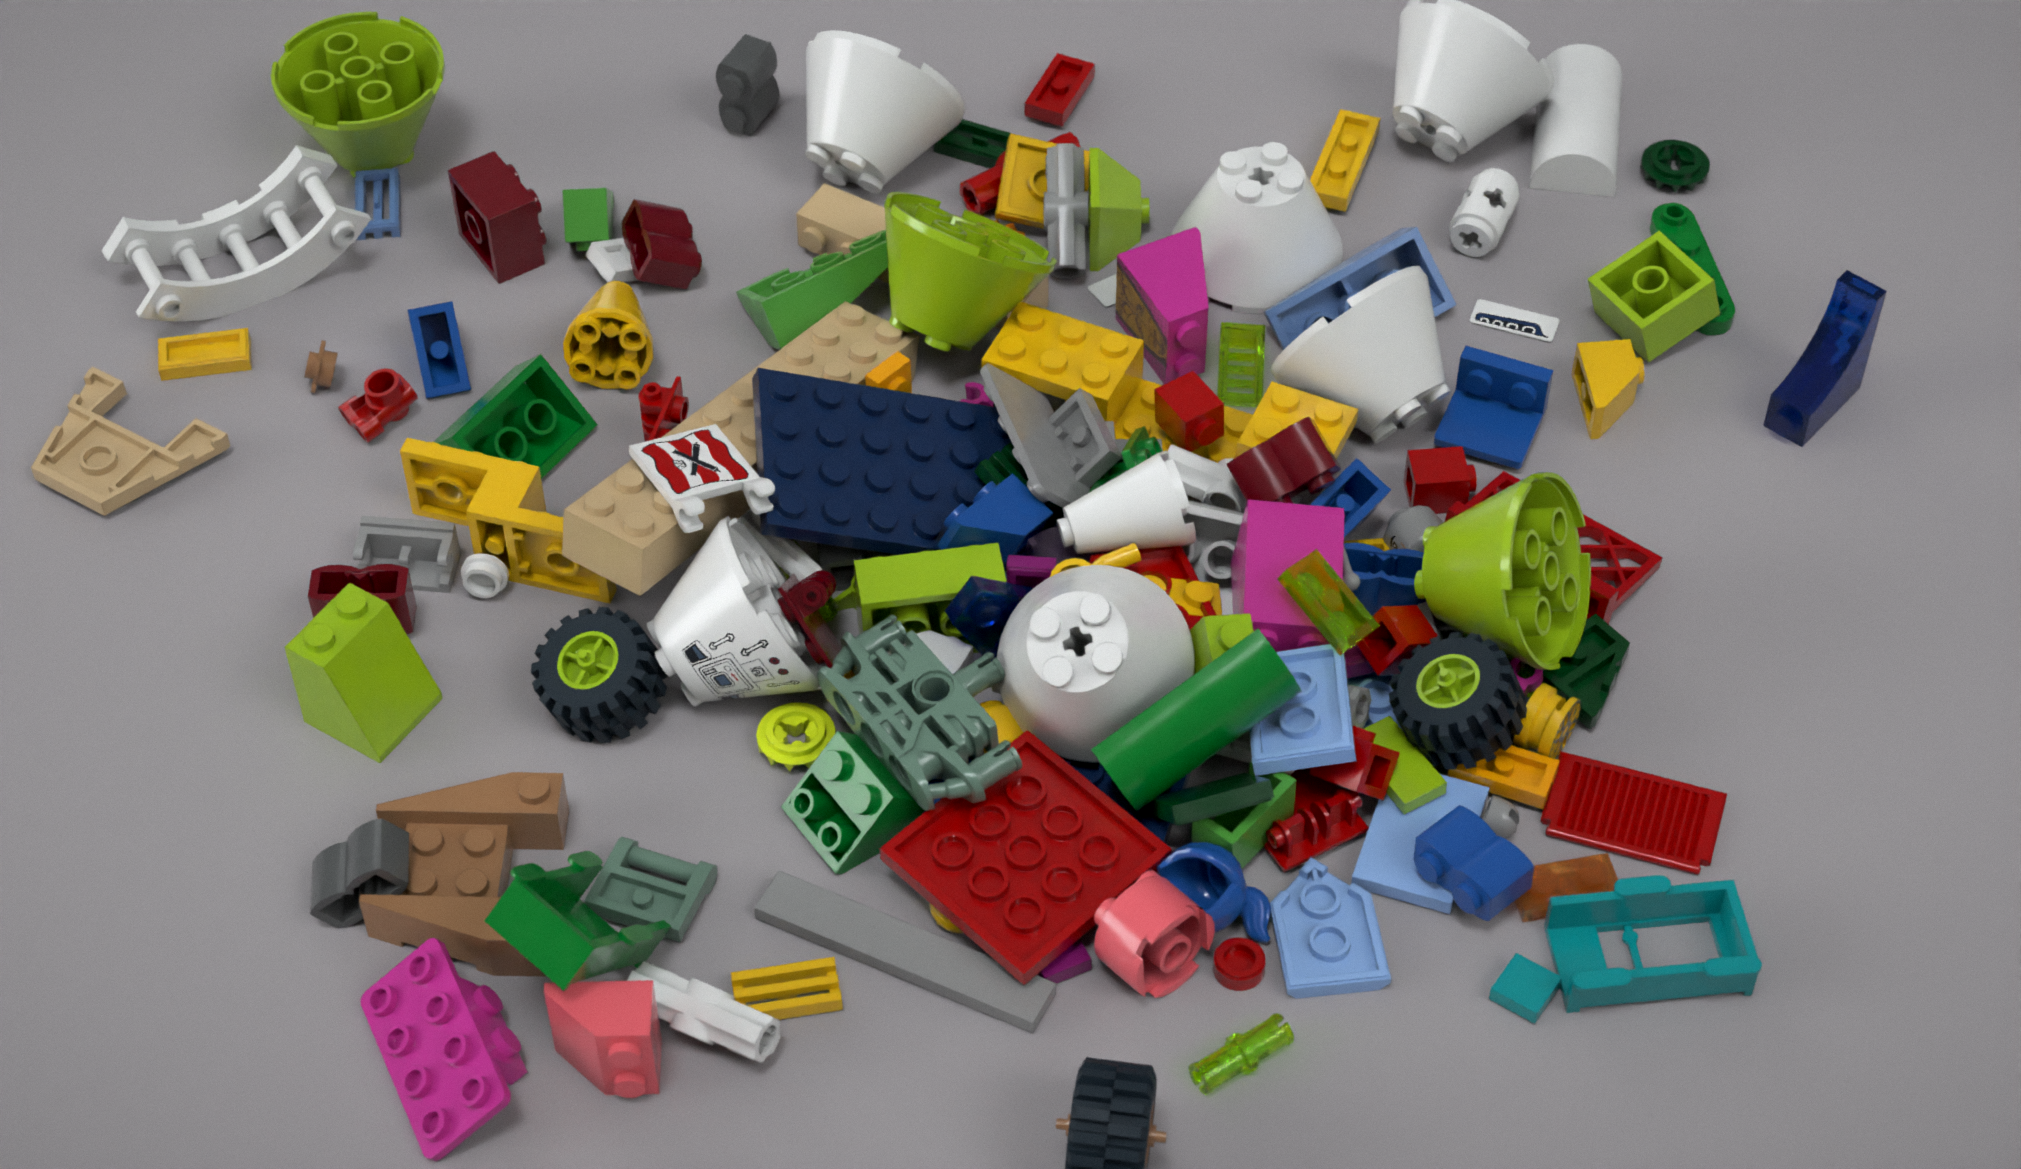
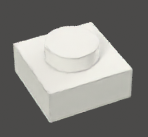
M623 238L591 243L585 256L607 282H630L637 280L632 271L630 250L626 247Z

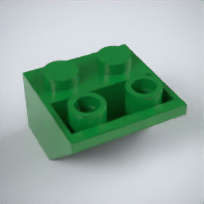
M837 731L781 806L833 872L841 875L880 853L879 848L925 811L901 787L857 734Z

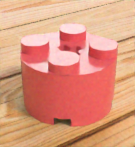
M1153 870L1143 873L1136 883L1127 888L1117 899L1109 898L1098 907L1094 915V922L1098 925L1094 941L1096 956L1140 995L1145 996V993H1150L1155 998L1166 996L1175 991L1194 974L1199 965L1193 959L1201 946L1207 951L1209 950L1215 932L1213 918L1170 881L1161 877Z

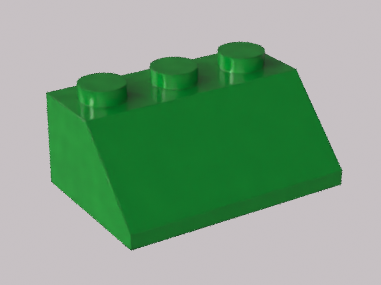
M539 354L513 367L433 442L471 452L476 451L489 456L522 461L530 465L539 466L542 479L598 424L545 358Z

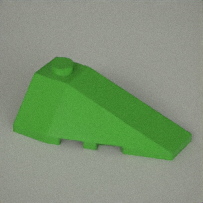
M886 229L853 242L849 246L850 253L843 255V252H835L827 255V253L814 257L813 263H811L810 268L807 270L790 272L789 268H786L736 291L740 302L768 345L780 350L846 301L851 304L888 268Z

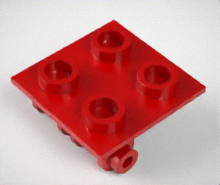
M676 376L671 388L661 387L658 383L650 382L645 384L639 392L638 397L645 442L661 438L687 418L689 399L683 396L680 376Z
M1311 768L1295 770L1291 775L1288 774L1296 779L1294 816L1284 821L1280 819L1273 821L1272 828L1266 831L1268 842L1264 846L1283 872L1368 831V825L1357 813V809L1362 807V800L1358 792L1351 789L1347 791L1344 788L1338 790L1332 782L1310 775Z

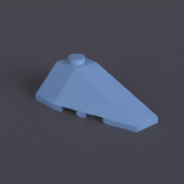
M1407 227L1400 228L1361 250L1268 308L1263 313L1282 350H1284L1320 318L1324 317L1329 324L1352 308L1347 299L1388 275L1412 266H1420L1428 276L1435 317L1457 304L1418 228Z

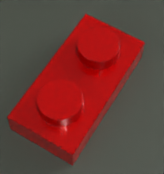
M1057 53L1025 101L1024 116L1063 127L1095 77V63Z

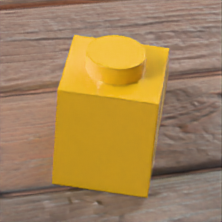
M1630 339L1582 342L1576 345L1571 375L1590 439H1599L1634 403L1637 385L1644 382V363L1641 357L1635 356Z

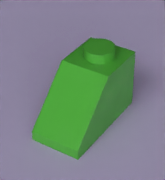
M607 188L562 190L566 243H576V251H588L592 242L613 239V191Z

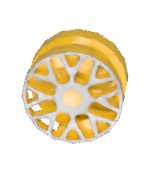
M1542 683L1526 704V717L1520 719L1523 728L1519 735H1514V745L1525 750L1533 748L1541 755L1556 759L1560 751L1564 749L1575 728L1582 706L1581 700L1571 697L1566 702L1564 697L1557 694L1556 688Z

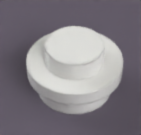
M483 553L473 554L466 558L461 568L463 586L470 594L476 597H494L507 585L509 579L508 568L500 559L492 555Z

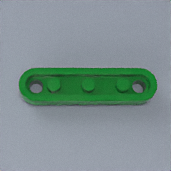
M1666 203L1656 207L1650 222L1649 230L1651 236L1660 231L1715 281L1720 315L1696 331L1711 336L1726 333L1732 327L1735 305L1695 215L1689 208L1679 203Z

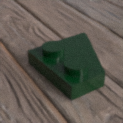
M1594 614L1586 620L1581 640L1573 656L1562 657L1558 662L1560 663V668L1556 670H1543L1542 683L1556 688L1557 694L1564 697L1566 702L1571 697L1580 699L1582 706L1578 720L1588 729H1592L1600 717L1625 662L1630 642L1601 617ZM1525 663L1524 673L1532 677L1536 668Z

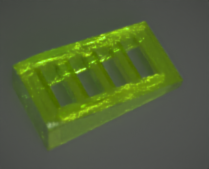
M1221 322L1218 338L1217 396L1224 405L1257 407L1263 398L1266 325ZM1229 348L1251 349L1253 353L1229 352ZM1228 361L1252 362L1253 366L1228 365ZM1228 374L1251 375L1253 380L1227 377ZM1227 387L1253 389V393L1227 392Z

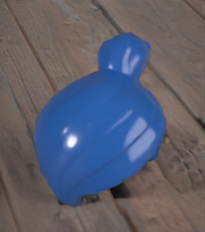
M1208 842L1189 843L1176 849L1157 866L1156 869L1161 877L1170 881L1213 918L1216 933L1227 928L1240 915L1242 916L1245 931L1252 939L1263 944H1267L1271 938L1267 931V925L1271 916L1270 902L1263 891L1246 885L1241 865L1230 851Z

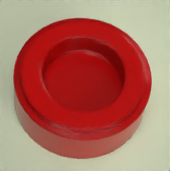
M1242 937L1227 939L1214 952L1213 974L1216 980L1227 989L1234 991L1250 990L1256 987L1264 977L1265 953L1256 942Z

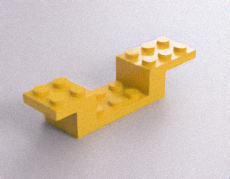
M1020 302L1014 308L981 359V368L986 363H989L1033 387L1035 390L1065 399V402L1079 388L1093 396L1104 421H1114L1115 439H1130L1135 429L1145 426L1149 437L1154 436L1156 439H1162L1163 451H1168L1170 445L1177 446L1155 422L1154 389L1162 385L1143 379L1144 340ZM1271 382L1253 414L1224 405V436L1218 438L1210 445L1202 446L1192 451V453L1216 463L1223 459H1234L1256 445L1267 441L1288 426L1309 416L1317 424L1337 460L1357 423L1358 409Z

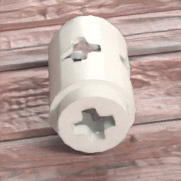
M1490 168L1473 177L1462 198L1461 205L1458 206L1449 226L1450 241L1459 252L1467 256L1480 257L1496 248L1507 226V222L1519 201L1518 183L1512 175L1501 169Z

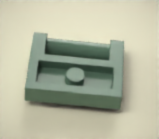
M620 837L586 896L584 903L601 918L627 926L636 924L644 926L665 920L672 927L664 937L681 942L703 898L713 889L718 868L717 865L700 861L696 865L641 848L638 841ZM632 866L686 882L687 885L677 884L630 868Z

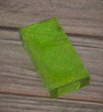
M1317 549L1287 568L1277 578L1340 656L1367 638L1380 626Z

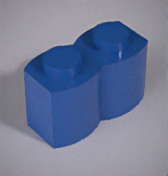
M1344 543L1352 571L1360 577V585L1354 591H1348L1342 586L1343 615L1365 617L1374 615L1382 606H1407L1426 602V599H1419L1416 596L1414 589L1415 575L1418 570H1422L1423 552L1411 549L1383 551L1368 544Z
M1458 805L1416 837L1413 860L1420 875L1425 880L1431 883L1436 882L1441 887L1450 890L1455 903L1468 914H1474L1482 920L1489 921L1531 888L1534 865L1529 858L1513 843L1497 836L1481 817L1464 806Z

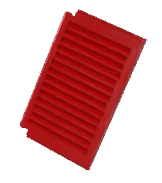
M1560 751L1558 771L1540 820L1542 824L1548 825L1545 830L1547 836L1696 875L1700 873L1701 866H1710L1727 793Z

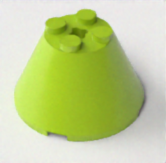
M354 12L326 18L302 29L284 44L285 52L279 61H273L271 83L279 104L340 166L350 170L353 177H355V172L390 169L399 164H406L414 158L415 144L443 81L445 62L440 43L428 29L409 18L401 16L399 18L400 22L378 19L377 12Z
M905 192L888 193L884 202L891 303L889 323L906 332H914L916 330L925 334L924 342L934 348L950 351L951 346H955L962 350L971 351L975 344L1054 270L1057 260L1052 258L1050 263L1046 260L1049 254L1046 248L1007 226L964 209L961 217L939 208L941 201Z
M1534 473L1442 524L1427 527L1423 533L1424 553L1422 570H1418L1414 578L1416 596L1419 599H1426L1430 611L1438 620L1468 635L1470 633L1478 634L1483 642L1490 639L1497 644L1499 650H1503L1504 653L1536 669L1556 670L1560 668V663L1558 662L1562 657H1572L1581 640L1588 614L1591 586L1590 553H1581L1577 527H1585L1586 524L1580 504L1570 485L1556 473Z

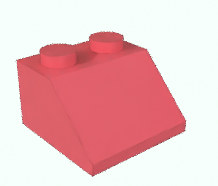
M653 980L575 982L565 991L554 982L544 983V996L554 1047L560 1056L605 1095L636 1098L643 1094H659L662 1036Z

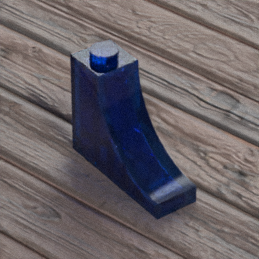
M1848 270L1837 279L1828 307L1811 341L1795 366L1770 396L1763 424L1764 427L1803 447L1860 389L1885 300L1886 290Z

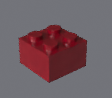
M492 151L448 170L459 235L498 284L545 265L543 246L546 245L547 241L538 220V214L542 212L541 204L534 190L531 188L526 189L523 186L512 164L506 165L498 154Z

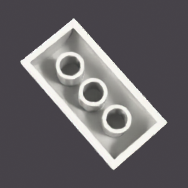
M1572 44L1561 47L1545 58L1554 76V86L1548 97L1536 105L1529 189L1615 197L1622 91V70L1620 64L1608 51L1594 45Z

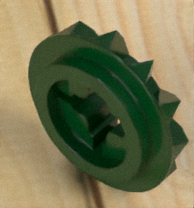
M1662 140L1651 144L1645 149L1642 154L1640 168L1644 170L1645 180L1656 181L1658 189L1665 186L1671 187L1676 193L1680 187L1693 191L1696 184H1704L1710 169V161L1699 147L1689 142ZM1672 161H1675L1678 170H1672Z

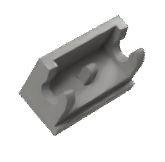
M373 516L361 517L360 529L353 550V560H360L357 566L358 569L376 564L404 566L409 569L413 590L450 593L461 556L455 523Z

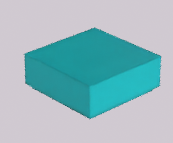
M1515 953L1491 987L1489 999L1535 1024L1560 989L1562 977Z

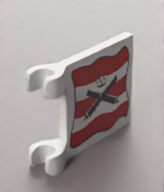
M716 424L629 446V455L672 507L678 524L684 533L703 529V523L698 517V514H702L705 509L702 500L743 490L748 505L754 514L773 511V504L769 501L768 496L775 493V485L770 479L761 478Z

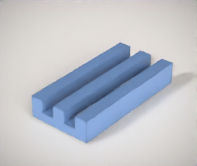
M398 168L355 172V210L366 213V181H373V220L367 224L358 236L357 241L366 240V233H373L374 239L383 238V232L391 231L392 237H400V175ZM389 179V219L383 220V180Z

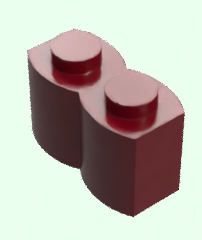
M633 199L622 220V235L626 247L630 250V261L634 276L639 281L687 289L692 279L696 278L701 270L702 257L692 240L693 227L689 223L685 211L677 207Z
M1309 416L1288 426L1267 441L1247 450L1226 464L1246 501L1249 499L1293 503L1292 498L1307 489L1310 495L1326 489L1335 482L1333 475L1341 470L1317 424Z
M376 564L362 569L348 565H327L311 571L308 600L313 618L339 592L351 583L387 602L406 634L414 631L417 605L408 568L395 564Z

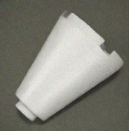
M1167 450L1155 454L1063 507L1064 518L1057 520V526L1064 547L1073 545L1077 554L1114 551L1131 543H1135L1138 549L1186 546L1196 541L1194 522L1185 524L1183 516L1187 515V508H1190L1176 464L1173 458L1169 459V452Z

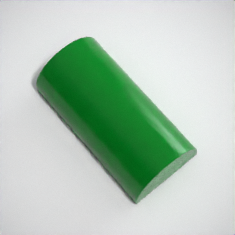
M1258 628L1091 750L1132 807L1138 811L1297 696L1302 690L1284 662Z

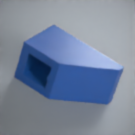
M1012 473L998 485L993 481L986 484L974 497V504L969 508L961 504L954 509L943 523L948 529L937 546L942 550L970 545L999 543L1002 561L1007 562L1008 555L1018 554L1037 538L1053 512L1042 501L1038 500Z

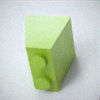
M351 583L339 592L284 647L304 722L378 763H381L443 699L442 692L390 605Z

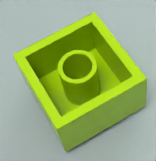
M1660 231L1587 279L1594 312L1624 340L1630 339L1633 349L1648 363L1720 315L1714 279Z

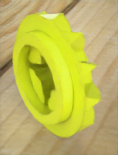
M794 702L780 705L769 711L761 719L757 727L756 738L759 753H764L767 756L770 765L784 764L790 772L794 765L804 764L810 768L836 732L833 720L824 710L812 704ZM801 733H805L804 743L798 740L792 744L788 743L787 735L790 734L797 737Z

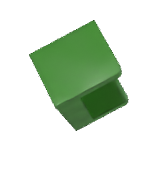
M1251 761L1249 764V774L1255 775ZM1285 772L1258 775L1259 777L1271 780L1274 798L1268 802L1217 815L1213 820L1205 818L1192 822L1191 843L1208 842L1219 845L1230 851L1240 863L1241 868H1243L1268 842L1266 831L1272 828L1273 821L1277 819L1284 821L1294 816L1296 779Z

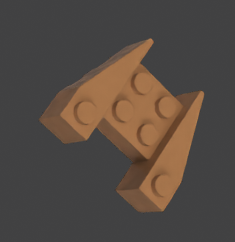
M510 772L377 804L376 813L378 819L382 818L409 832L408 886L400 895L360 894L359 903L368 937L403 947L405 943L419 947L428 939L436 938L445 944L452 961L456 958L475 964L477 971L493 976L546 977L544 973L484 920L507 890L513 849L564 850L569 805L563 773Z

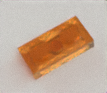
M1608 853L1534 865L1531 888L1516 899L1515 904L1522 923L1545 919L1550 897L1614 891V885L1618 878Z

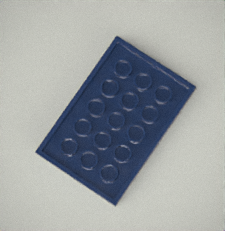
M757 368L752 378L757 474L761 478L770 479L775 485V493L768 496L769 501L773 504V511L760 514L761 535L896 555L941 550L937 544L948 529L943 525L945 519L959 505L964 504L969 508L974 504V497L986 485L974 472L979 463L984 459L989 460L996 451L1001 452L1007 444H1012L1009 435L998 422L1000 415L996 407L764 368ZM1036 539L1016 555L1038 557ZM1002 561L1004 571H1006L1007 562Z

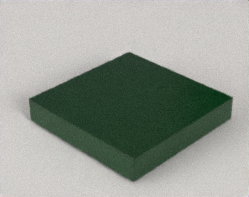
M1241 773L1157 796L1150 801L1153 816L1179 826L1271 801L1274 798L1270 779Z

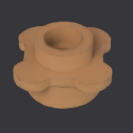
M324 340L321 341L319 353L310 351L304 378L313 379L310 393L314 394L317 385L331 387L338 355L337 352L325 350L326 341Z

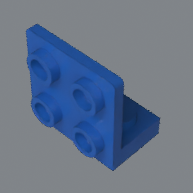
M1465 346L1460 356L1456 389L1434 435V444L1440 447L1463 446L1464 454L1520 469L1546 412L1554 370Z

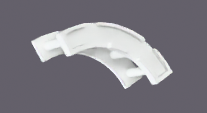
M296 145L286 160L267 179L259 184L261 191L245 202L239 204L237 200H234L222 207L203 213L202 220L180 225L176 219L149 221L122 217L102 252L108 262L135 265L147 284L149 292L136 310L138 317L178 322L207 320L224 317L284 295L309 281L327 268L357 240L358 236L370 222L371 217L368 213L338 206L324 185L338 166L331 155ZM312 197L323 218L309 233L301 238L290 220V216ZM275 227L288 249L273 259L259 265L247 243ZM230 250L243 272L223 278L211 279L200 260ZM183 265L191 281L164 279L157 266Z

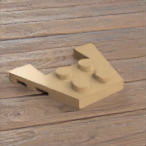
M92 366L84 376L85 386L81 393L74 394L68 403L69 413L61 426L55 425L32 464L31 469L36 481L105 516L226 451L230 447L227 433L195 418L165 447H161L102 417L127 393L123 381Z

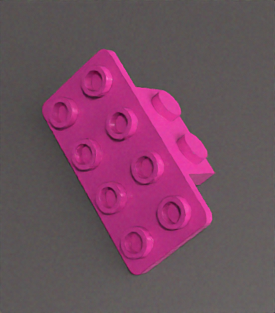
M430 938L367 989L361 997V1007L422 1153L426 1158L433 1161L441 1160L509 1104L511 1093L507 1083L512 1085L527 1073L519 1054L521 1044L503 1019L500 1012L503 1009V1004L498 995L487 985L479 986L459 977L447 948L442 941L436 938Z

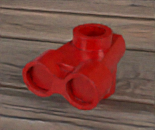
M383 368L374 371L366 378L364 382L365 394L358 398L354 395L341 404L338 409L347 423L356 429L366 443H369L385 431L383 427L389 422L403 419L409 412V406L418 399V396L412 386L399 373L397 374L392 369Z

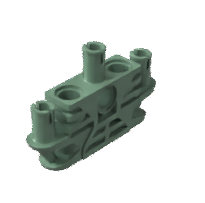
M890 615L856 637L846 631L840 639L842 649L832 661L833 666L831 668L822 666L817 672L818 683L831 705L901 787L926 811L935 809L933 799L945 797L949 799L963 797L972 803L983 802L986 798L985 789L1022 768V761L1016 749L1011 747L1010 742L1007 740L999 743L996 722L974 699L977 694L1003 681L1005 678V672L997 658L994 659V654L991 652L985 653L973 663L952 674L913 630L906 633L902 623L897 621V617ZM850 670H852L855 675L850 679H846L845 677H843L845 674H848ZM933 779H941L945 781L942 783L930 785L928 784V782H930Z

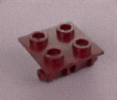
M825 570L816 571L800 582L795 574H792L778 588L782 596L777 599L778 604L787 619L792 624L799 622L809 638L804 642L816 663L819 665L826 663L831 668L833 666L832 661L842 647L818 609L823 607L835 592L836 580L830 572Z

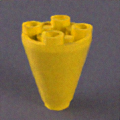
M611 281L603 285L570 323L564 337L563 350L564 359L569 366V374L575 381L602 389H632L640 383L641 377L648 372L654 355L653 338L639 300L628 284L621 281Z

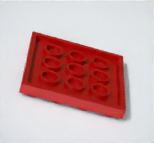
M1028 730L1010 743L1011 747L1016 749L1021 758L1022 768L985 789V801L972 803L963 797L955 799L942 798L934 804V810L925 811L879 848L880 860L1023 985L1028 983L1096 925L1094 915L1098 907L1109 898L1117 899L1127 888L1136 883L1143 873L1150 870L1157 873V866L1172 853V848Z

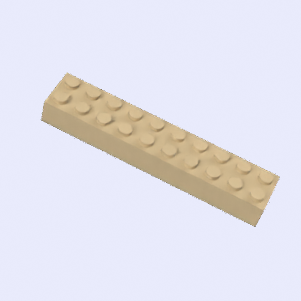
M845 301L662 437L716 424L757 473L752 378L757 368L866 385L865 375L899 351L911 360V376L913 381L919 335L900 330L892 326L889 321L865 311L858 305ZM631 459L564 509L562 556L641 596L697 552L720 520L727 516L731 520L733 518L738 519L749 511L750 507L743 490L702 500L705 509L702 514H698V517L703 523V529L684 533L678 524L672 507L637 463Z

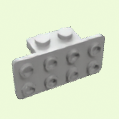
M986 363L980 369L986 384L984 391L997 408L1000 415L998 422L1009 435L1014 446L1012 449L1013 456L1023 466L1029 479L1027 487L1038 500L1044 503L1051 501L1063 508L1088 494L1090 487L1122 458L1093 396L1079 388L1054 412L1049 400L1040 391L1035 390L1033 387L989 363Z

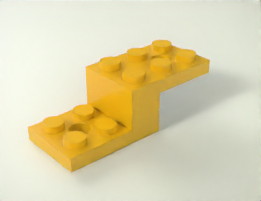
M407 437L400 449V455L413 514L469 526L474 554H489L500 559L508 568V581L611 603L617 591L616 583L562 556L564 518L554 516L546 511L539 466Z

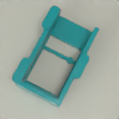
M1663 875L1622 878L1615 882L1614 891L1555 896L1549 899L1544 930L1555 972L1562 977L1560 990L1566 1013L1580 1012L1582 1007L1743 992L1744 996H1749L1753 993L1758 973L1762 968V962L1758 958L1734 880L1671 885L1670 880ZM1709 922L1719 958H1711L1706 962L1643 968L1636 944L1638 934L1632 929ZM1624 931L1622 941L1628 945L1634 969L1622 967L1607 968L1598 936L1599 932Z

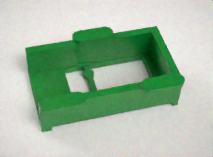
M590 851L571 854L567 859L571 866L551 871H545L534 863L514 866L510 871L514 880L484 920L563 991L567 990L572 983L630 965L638 968L643 961H647L672 927L665 920L644 926L640 924L621 928L617 932L580 900L603 868L601 866L603 861L600 857Z

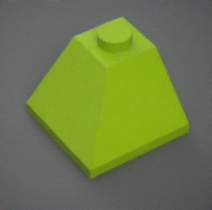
M1089 148L1090 271H1099L1115 260L1117 254L1129 250L1141 241V224H1149L1150 201L1149 198H1141V180L1101 149Z

